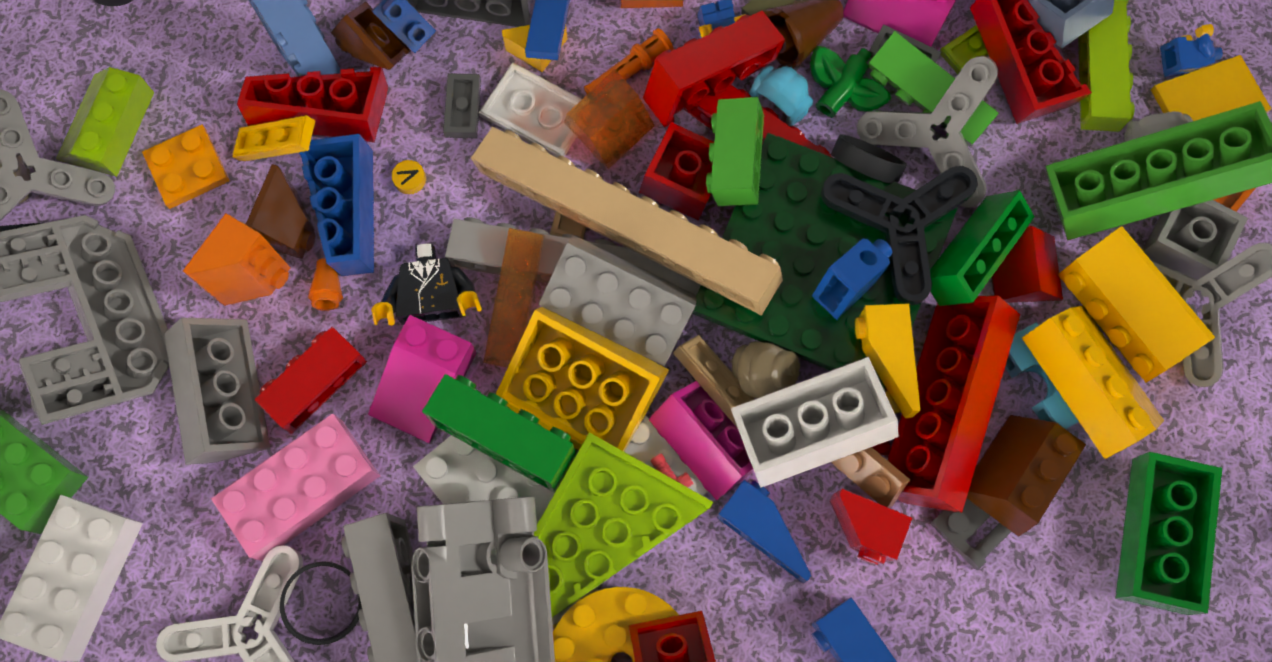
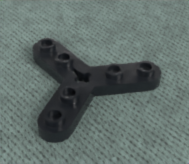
M954 166L901 199L852 176L837 173L826 179L822 187L821 196L823 202L829 208L886 233L887 243L893 252L889 257L894 294L900 302L914 306L922 303L928 297L932 286L924 229L966 202L976 191L978 181L971 169L964 166ZM906 214L909 216L908 222L911 224L907 223L905 227H900L898 225L899 219L896 217Z

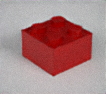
M671 122L644 175L639 193L699 220L711 195L707 191L706 177L707 173H712L713 163L709 159V145L714 142Z

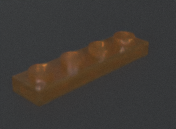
M509 228L483 363L508 368L527 327L544 234Z

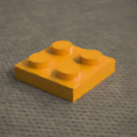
M203 124L142 151L162 199L169 209L230 181Z

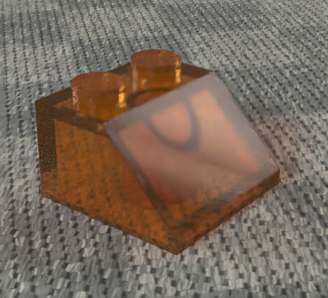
M613 70L566 114L564 119L567 127L607 169L612 167L655 126L639 95L616 70Z

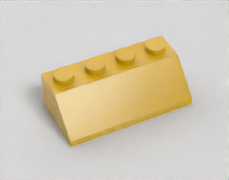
M1123 226L1086 251L1058 274L1066 287L1080 301L1088 314L1097 322L1110 341L1119 349L1145 383L1167 371L1215 338Z

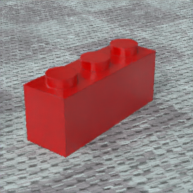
M333 326L327 331H322L316 335L311 342L312 346L302 355L293 357L287 363L286 370L278 378L271 379L265 383L260 389V394L254 399L282 429L290 434H293L367 363L366 359Z

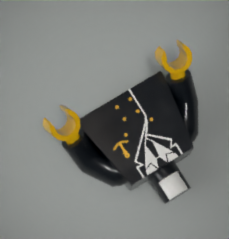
M420 244L415 247L416 262L400 265L399 274L392 278L381 302L376 303L371 308L374 325H378L380 319L387 318L389 326L395 324L394 313H396V318L401 325H404L409 315L425 322L466 317L465 311L470 307H476L478 312L482 310L472 281L461 268L451 266L447 258L436 259V250L433 244Z

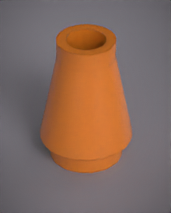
M322 258L316 262V270L308 298L313 308L330 311L339 307V302L342 301L343 295L338 273L326 263L325 258Z

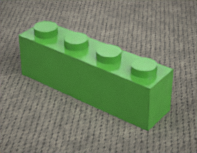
M896 31L888 38L868 65L872 70L869 75L882 86L889 83L898 90L895 93L898 99L908 106L914 103L923 110L922 113H932L955 80L952 75ZM983 100L961 130L969 147L973 145L999 114V112ZM947 116L946 120L941 123L944 128L948 126L947 124L951 120V116Z

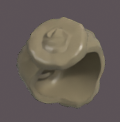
M758 341L738 347L731 360L732 373L739 380L741 389L756 399L795 385L801 366L798 356L794 352L786 351L771 343H761Z

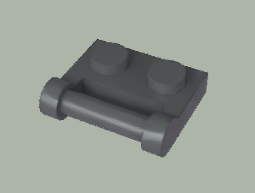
M967 498L962 513L942 510L930 522L938 533L976 570H979L986 563L985 558L1011 533L1009 529L999 523L975 548H972L966 540L990 515Z

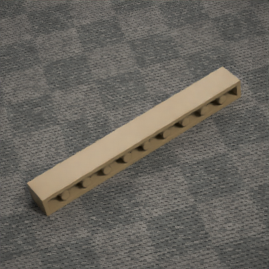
M492 126L471 157L479 172L761 316L783 281L781 268L772 257L765 254L757 256L749 252L747 247L741 242L734 239L727 241L720 238L710 227L703 224L698 227L688 222L684 215L675 210L667 212L659 208L655 201L646 196L638 198L632 195L625 186L617 182L613 184L605 182L593 170L586 169L583 171L561 155L556 158L548 154L547 150L537 143L532 142L530 145L523 142L517 134L510 130L503 132Z

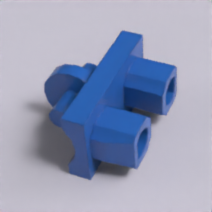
M382 0L371 10L413 53H416L436 32L407 0Z

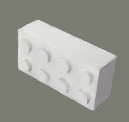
M869 357L731 408L760 488L899 437L898 420Z
M60 495L0 620V639L58 661L80 662L143 523L89 503Z

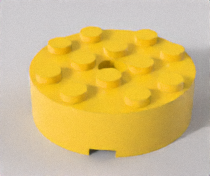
M612 587L596 591L571 606L553 631L555 662H611L614 655L621 652L628 654L632 662H635L628 625L677 616L679 614L663 599L641 589Z

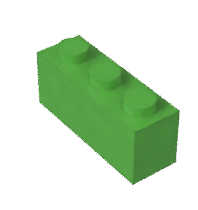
M759 98L718 100L717 113H713L711 119L715 141L709 145V159L713 165L712 173H707L706 177L707 191L712 193L717 206L757 205L764 113Z

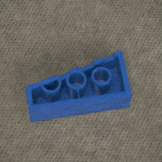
M360 134L311 140L309 150L299 152L303 162L304 178L308 182L311 196H309L311 205L315 210L318 220L317 228L326 263L341 276L374 273L373 150Z

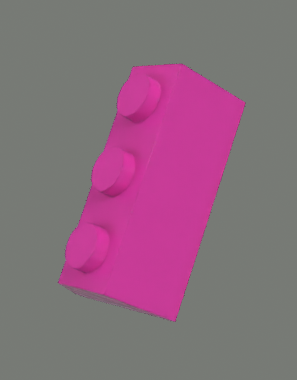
M848 0L843 10V17L876 33L880 32L884 24L932 47L956 0Z
M697 381L671 394L649 418V421L657 429L659 435L665 438L679 455L681 461L691 469L701 481L703 487L716 500L727 494L754 472L738 428Z

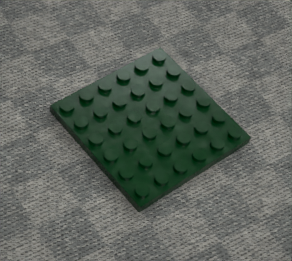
M767 133L762 145L758 204L736 205L722 238L727 241L734 239L741 242L747 247L749 252L757 256L765 254L772 257L781 268L783 281L762 316L702 285L696 295L697 302L692 314L759 342L771 343L786 351H792L798 358L830 371L867 358L862 350V340L857 339L855 335L856 317H859L866 305L904 304L894 294L890 264L877 282L838 320L812 297V294L829 267L863 238L868 239L872 244L877 239L887 242L886 233L826 206L821 196L822 187L829 176L843 173L901 199L916 190L897 182L890 184L874 179L844 165L833 157ZM958 207L924 229L930 269L940 256ZM902 214L901 217H896L899 219L898 225L905 227L907 223L911 224L908 222L909 216ZM921 303L914 306L909 305L911 326H913ZM878 376L879 381H880V383H881V385H882V387H883V389H884V391H885V393H886L888 390H887V388L885 387V385L883 384V382H882V380L880 379V377Z

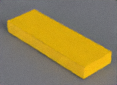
M305 115L241 127L238 131L232 157L239 161H250L308 151L315 120Z

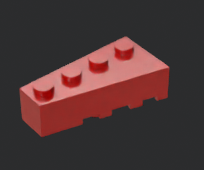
M976 0L970 6L989 57L996 63L998 68V79L1016 124L1071 107L1092 93L1086 83L1080 84L1073 73L1076 69L1070 60L1062 58L1054 46L1056 40L1052 34L1045 32L1037 22L1039 16L1028 0Z
M763 10L751 16L744 15L729 26H719L709 35L700 39H690L678 49L673 51L666 50L659 54L654 61L643 99L665 128L675 121L674 114L683 109L689 113L698 108V102L707 94L713 92L717 96L724 92L734 82L736 76L742 81L776 60L785 42V38Z
M370 67V71L355 72L354 68L340 69L339 74L321 75L320 71L307 72V75L290 77L289 73L245 77L237 106L248 126L307 115L315 120L312 135L338 137L360 134L366 142L375 143L386 101L388 85L382 67Z

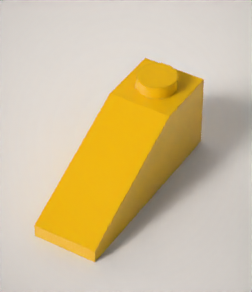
M909 304L866 305L859 317L855 319L856 338L862 340L863 352L869 357L875 371L905 418H913L920 411Z

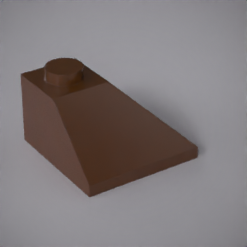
M364 2L346 14L330 33L335 37L338 47L342 51L350 53L353 58L390 70L411 50L371 11L373 8L367 2Z
M272 164L245 225L259 232L275 251L303 259L305 252L310 251L315 243V229L297 191L279 166Z

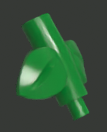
M824 46L815 47L810 61L811 76L817 84L828 89L815 105L818 111L833 118L847 101L857 111L869 112L883 107L891 100L892 97L884 86L875 80L863 78L869 68L867 61L871 57V53L867 49L861 48L857 55H850L845 63L833 50Z

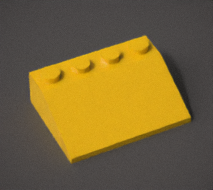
M1084 306L1071 307L1049 318L1022 337L1024 343L1104 459L1139 442L1157 430L1164 422L1162 416Z
M540 307L534 310L496 395L508 402L506 406L512 411L519 413L520 409H523L539 419L538 424L550 431L553 426L570 435V441L577 450L581 448L590 432L625 452L653 403L669 369L544 307Z

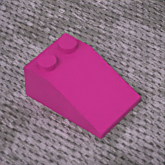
M409 315L392 347L368 415L430 444L438 428L430 422L422 410L445 374L456 379L457 375L465 377L477 354L472 343Z

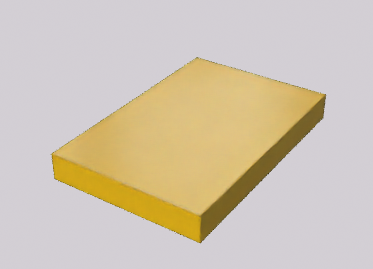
M1241 55L1156 84L1151 89L1163 113L1181 112L1182 114H1188L1193 121L1261 101L1266 113L1271 110L1269 103Z

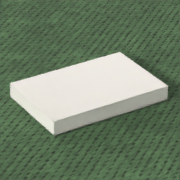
M512 62L479 111V115L504 130L514 132L530 144L534 142L541 145L549 154L557 158L559 155H566L594 112L595 106Z

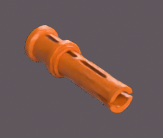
M660 28L653 30L651 37L640 45L634 44L629 55L591 83L585 85L584 90L586 94L597 104L599 100L622 85L641 69L643 71L651 69L653 67L652 63H654L659 54L666 50H674L668 36Z

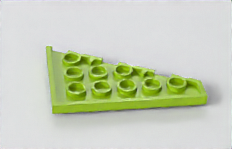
M589 432L537 524V531H534V536H538V539L546 546L552 617L710 509L713 501Z

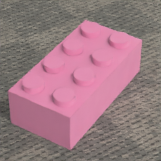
M331 414L215 495L211 500L248 557L263 561L270 550L277 546H284L379 478L380 474L344 422L336 415Z

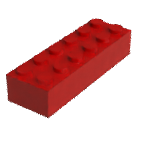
M998 295L977 296L973 303L939 306L937 303L916 368L920 411L913 418H905L902 414L898 425L899 437L894 438L887 460L910 479L897 499L900 502L959 513L963 512L1021 315Z

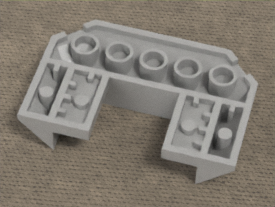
M86 215L0 232V302L67 287L88 340L80 344L19 359V365L31 396V407L42 425L153 394L169 367L164 336L168 328L132 237L119 230L114 232L99 225L97 220Z

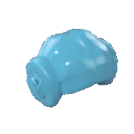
M770 65L764 67L754 79V83L749 91L752 97L763 95L788 115L786 119L788 126H793L807 115L808 109L813 105V99L808 95L807 79L788 66L777 69Z

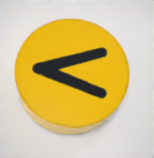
M405 160L394 167L392 181L401 193L414 194L424 187L426 174L418 162Z

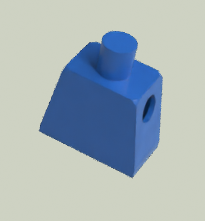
M863 238L829 267L812 297L838 320L877 282L890 264L888 258L893 253L892 248L882 239H877L872 244L868 239Z

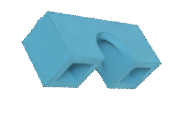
M1036 322L1014 335L1005 369L1011 378L1023 372L1039 374L1047 384V395L1043 401L1032 407L1039 420L1056 422L1067 429L1079 421L1022 340L1023 336L1039 326Z

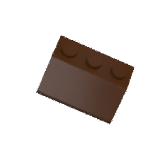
M1010 415L977 463L967 499L1019 537L1040 522L1086 446V443L1056 422Z

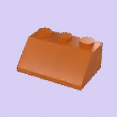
M225 213L183 269V272L219 303L226 306L272 295L275 289H280L287 282L289 277L288 271L291 267L259 232Z

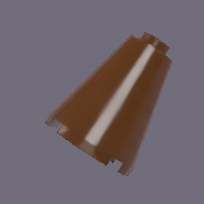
M802 0L763 11L785 38V42L776 58L781 65L776 68L788 66L794 69L798 67L813 52L815 47L819 46L842 22L844 16L843 5L839 0Z

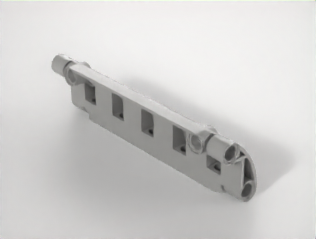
M535 496L417 507L419 542H427V546L416 549L412 557L417 662H555L546 546L538 539V536H534V531H537ZM497 549L498 564L491 563V550Z

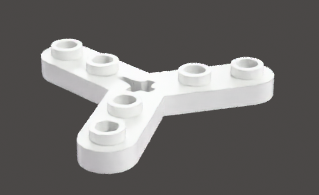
M283 545L270 550L265 556L237 616L167 626L160 632L157 638V653L162 659L169 662H183L239 654L244 662H295L275 633L274 628L281 616L280 598L283 588L289 578L303 567L301 554L296 549ZM300 575L290 584L285 595L284 607ZM259 614L262 615L261 619H257ZM256 621L254 630L259 635L257 639H249L246 643V635L242 633L243 628L251 627Z

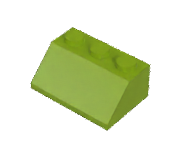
M112 67L94 74L56 156V160L117 177L155 92L138 74Z

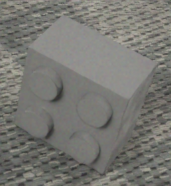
M1214 200L1161 214L1143 251L1150 260L1198 280L1228 261L1248 218Z

